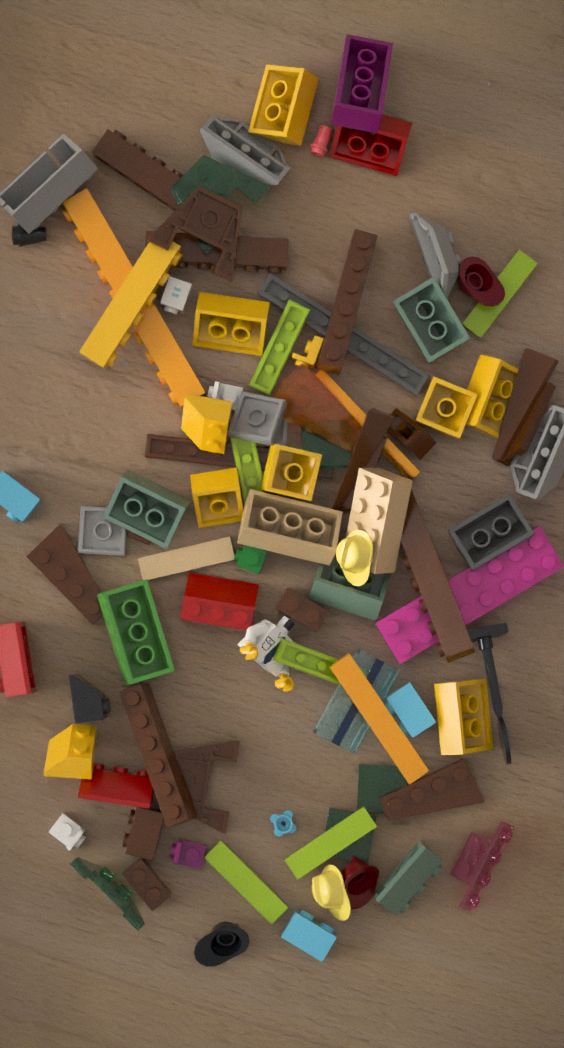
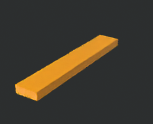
M320 370L314 376L313 381L361 431L366 414L325 371ZM388 438L382 454L402 475L406 474L407 479H414L420 471Z
M348 653L329 666L408 784L413 783L429 771L352 656Z

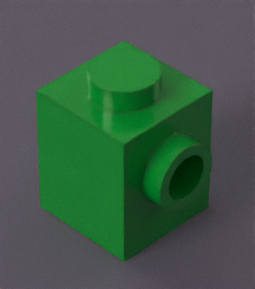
M244 545L243 548L238 547L234 560L238 561L237 567L260 574L267 551Z

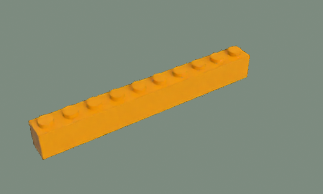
M86 188L63 201L65 209L62 212L68 222L73 221L77 227L74 230L75 235L80 243L86 242L89 249L85 252L92 263L97 261L101 268L97 273L104 284L109 282L113 289L109 293L114 298L133 267ZM154 303L150 307L146 305L142 311L144 317L137 327L134 326L136 331L132 333L139 345L145 344L148 351L144 354L150 364L156 363L160 370L156 374L162 385L168 384L172 392L168 393L174 406L179 404L183 408L185 393L197 396H205L206 393Z

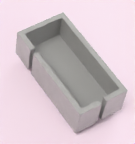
M62 134L48 148L62 164L60 168L44 151L0 193V205L28 234L37 229L47 216L54 213L63 201L71 197L76 192V189L89 180L93 173L98 170L85 152L65 134Z

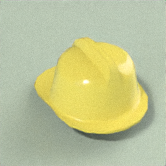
M355 530L338 544L336 558L348 582L354 586L364 585L370 574L373 543L369 534L365 531Z
M329 864L324 867L322 874L312 879L313 897L320 906L328 908L335 918L345 921L351 915V906L343 876L335 865Z

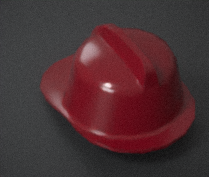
M473 256L465 258L461 262L458 277L460 290L468 297H474L485 306L493 307L499 305L504 300L505 290L487 263L479 257Z
M352 857L350 864L341 872L351 910L361 908L371 900L379 876L377 867L370 866L367 862L359 860L357 857Z

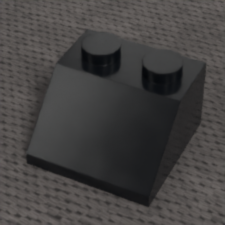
M79 674L69 675L75 723L106 719L107 714L111 712L109 698L105 699L103 692Z

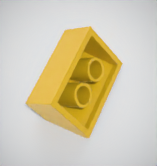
M266 65L248 133L282 144L301 146L319 78L305 68Z
M199 292L192 346L262 356L270 302Z
M480 354L467 387L468 391L478 395L465 426L498 439L519 370L518 368L501 359Z
M481 678L434 684L441 755H460L494 749L487 679Z

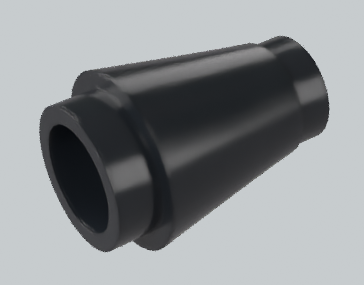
M19 224L12 226L13 245L23 247L46 241V227H38L28 234Z

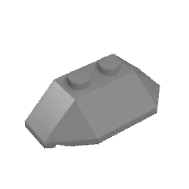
M212 115L201 127L200 133L212 159L251 186L278 185L291 169L279 146L269 139L248 133L249 126L241 120Z
M416 212L410 213L409 219L430 279L432 277L435 278L445 297L448 298L459 275L461 264L459 254L454 255L452 246L455 245L451 232L446 231L444 226Z
M553 405L549 410L545 411L528 450L522 456L515 454L511 463V471L518 494L539 501L558 485L564 471V408Z

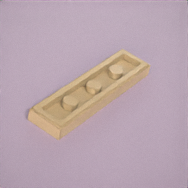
M229 536L138 558L142 579L152 580L232 561L235 555Z

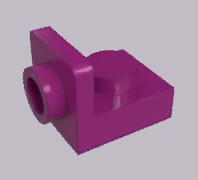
M179 838L177 844H172L170 857L174 858L173 864H182L201 869L207 845Z

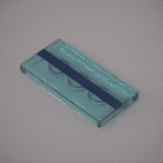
M358 648L353 659L383 702L399 670ZM340 683L313 733L355 754L369 729V725Z

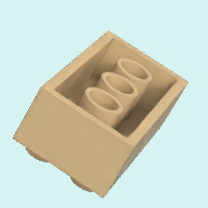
M359 468L346 538L352 531H365L369 534L373 543L370 572L374 574L394 573L413 480L381 468Z
M250 489L244 504L237 543L330 566L336 554L343 512Z

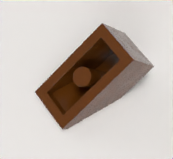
M396 408L390 414L395 418L387 432L410 453L421 460L436 442L423 427Z

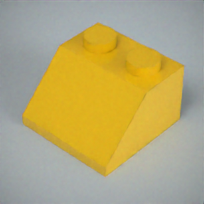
M433 377L415 422L433 431L460 439L478 394Z
M185 393L181 429L200 450L224 454L230 425L232 401Z
M279 444L270 446L260 489L312 501L322 454Z
M237 467L190 475L198 528L241 522L243 503Z
M72 724L51 738L48 744L44 776L92 779L97 747V725Z

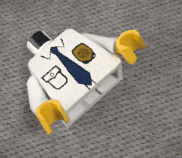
M283 616L277 625L265 619L248 627L245 637L238 643L241 654H246V660H254L264 670L276 677H280V679L275 681V686L278 689L283 688L284 692L291 691L294 688V682L289 677L290 667L274 661L273 658L282 638L294 642L287 634L295 624L286 616Z

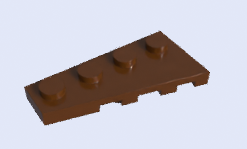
M59 524L26 557L93 625L103 615L97 597L101 591L91 577L62 524Z
M465 758L378 798L389 821L484 802Z

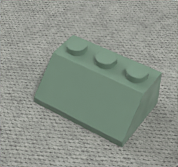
M434 277L393 301L394 306L429 364L450 353L470 339Z
M127 470L121 476L103 518L167 549L183 520L191 500Z
M335 554L330 566L319 563L308 599L376 621L391 573L374 574L370 572L369 578L364 585L354 586L344 576Z
M419 840L374 892V899L395 916L399 912L403 914L411 905L409 901L414 894L418 896L425 889L427 884L424 882L430 875L435 877L442 869L440 865L442 859Z

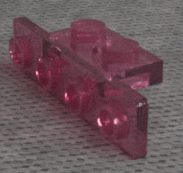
M501 821L491 842L476 833H470L450 875L469 885L459 904L460 908L472 911L479 904L480 894L483 888L490 882L491 872L494 866L501 860V852L505 844L511 840L514 826Z

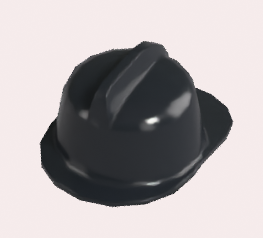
M220 922L213 927L210 934L198 941L194 949L195 959L201 965L207 967L220 965L246 951L250 941L248 934L237 923Z

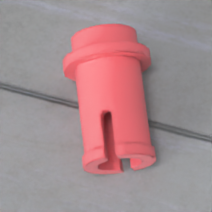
M320 125L314 143L310 144V152L319 157L327 154L328 150L326 148L334 130L325 125Z

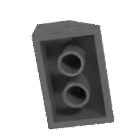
M510 494L448 530L451 540L472 571L535 535Z

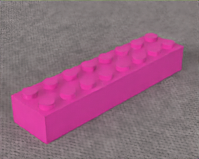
M540 526L532 529L535 535L476 570L472 571L468 567L447 580L465 625L564 567ZM422 595L375 622L398 664L405 662L439 641L437 634L432 636L427 623L431 621L429 613L424 614L419 600L423 599Z

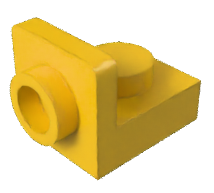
M314 336L313 341L308 340L304 353L308 354L307 357L293 353L292 360L296 361L295 365L307 370L309 366L314 368L324 338Z

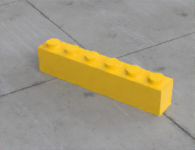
M172 241L169 250L166 251L154 244L148 243L80 349L79 353L103 369H106L107 366H113L118 358L117 350L120 346L124 347L131 337V334H129L133 325L137 327L143 319L144 314H142L145 306L150 307L157 296L154 292L159 285L163 287L170 276L167 273L172 265L176 266L182 258L183 254L180 253L182 250L180 245Z

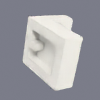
M215 381L214 386H209L207 397L232 401L231 410L235 411L243 388Z
M64 812L49 830V833L66 845L69 851L73 846L78 849L86 838L82 835L86 829Z

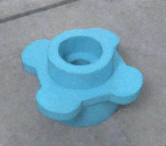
M286 810L283 814H273L270 817V821L274 824L275 836L281 837L283 834L296 831L297 827L293 824V813ZM282 821L286 823L284 826L281 825Z

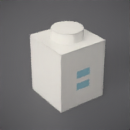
M169 276L160 302L161 306L165 307L164 311L173 315H177L178 312L184 314L193 288L192 284Z

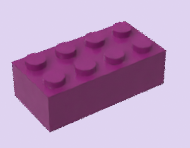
M346 35L331 125L378 133L383 114L393 43Z

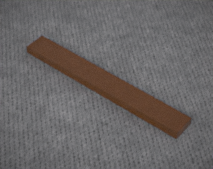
M147 434L145 458L236 468L231 443H226L225 452L221 454L200 450L189 438ZM256 446L261 470L265 471L270 448ZM322 454L317 478L333 479L335 455Z

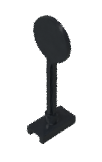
M507 623L469 629L467 632L471 642L478 641L479 650H482L492 706L497 716L501 749L505 763L508 765L511 764V752L505 722L502 717L503 706L491 649L493 648L492 638L508 633Z

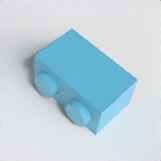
M2 470L0 473V506L8 510L6 515L16 523L19 520L26 523L42 500Z
M407 682L385 697L388 702L384 705L392 716L395 714L401 721L398 723V726L405 736L410 734L413 738L436 723L410 682Z
M303 909L301 912L295 910L281 933V938L323 962L337 938L336 933H334L335 928L325 922H322V924L317 923L313 920L314 916Z

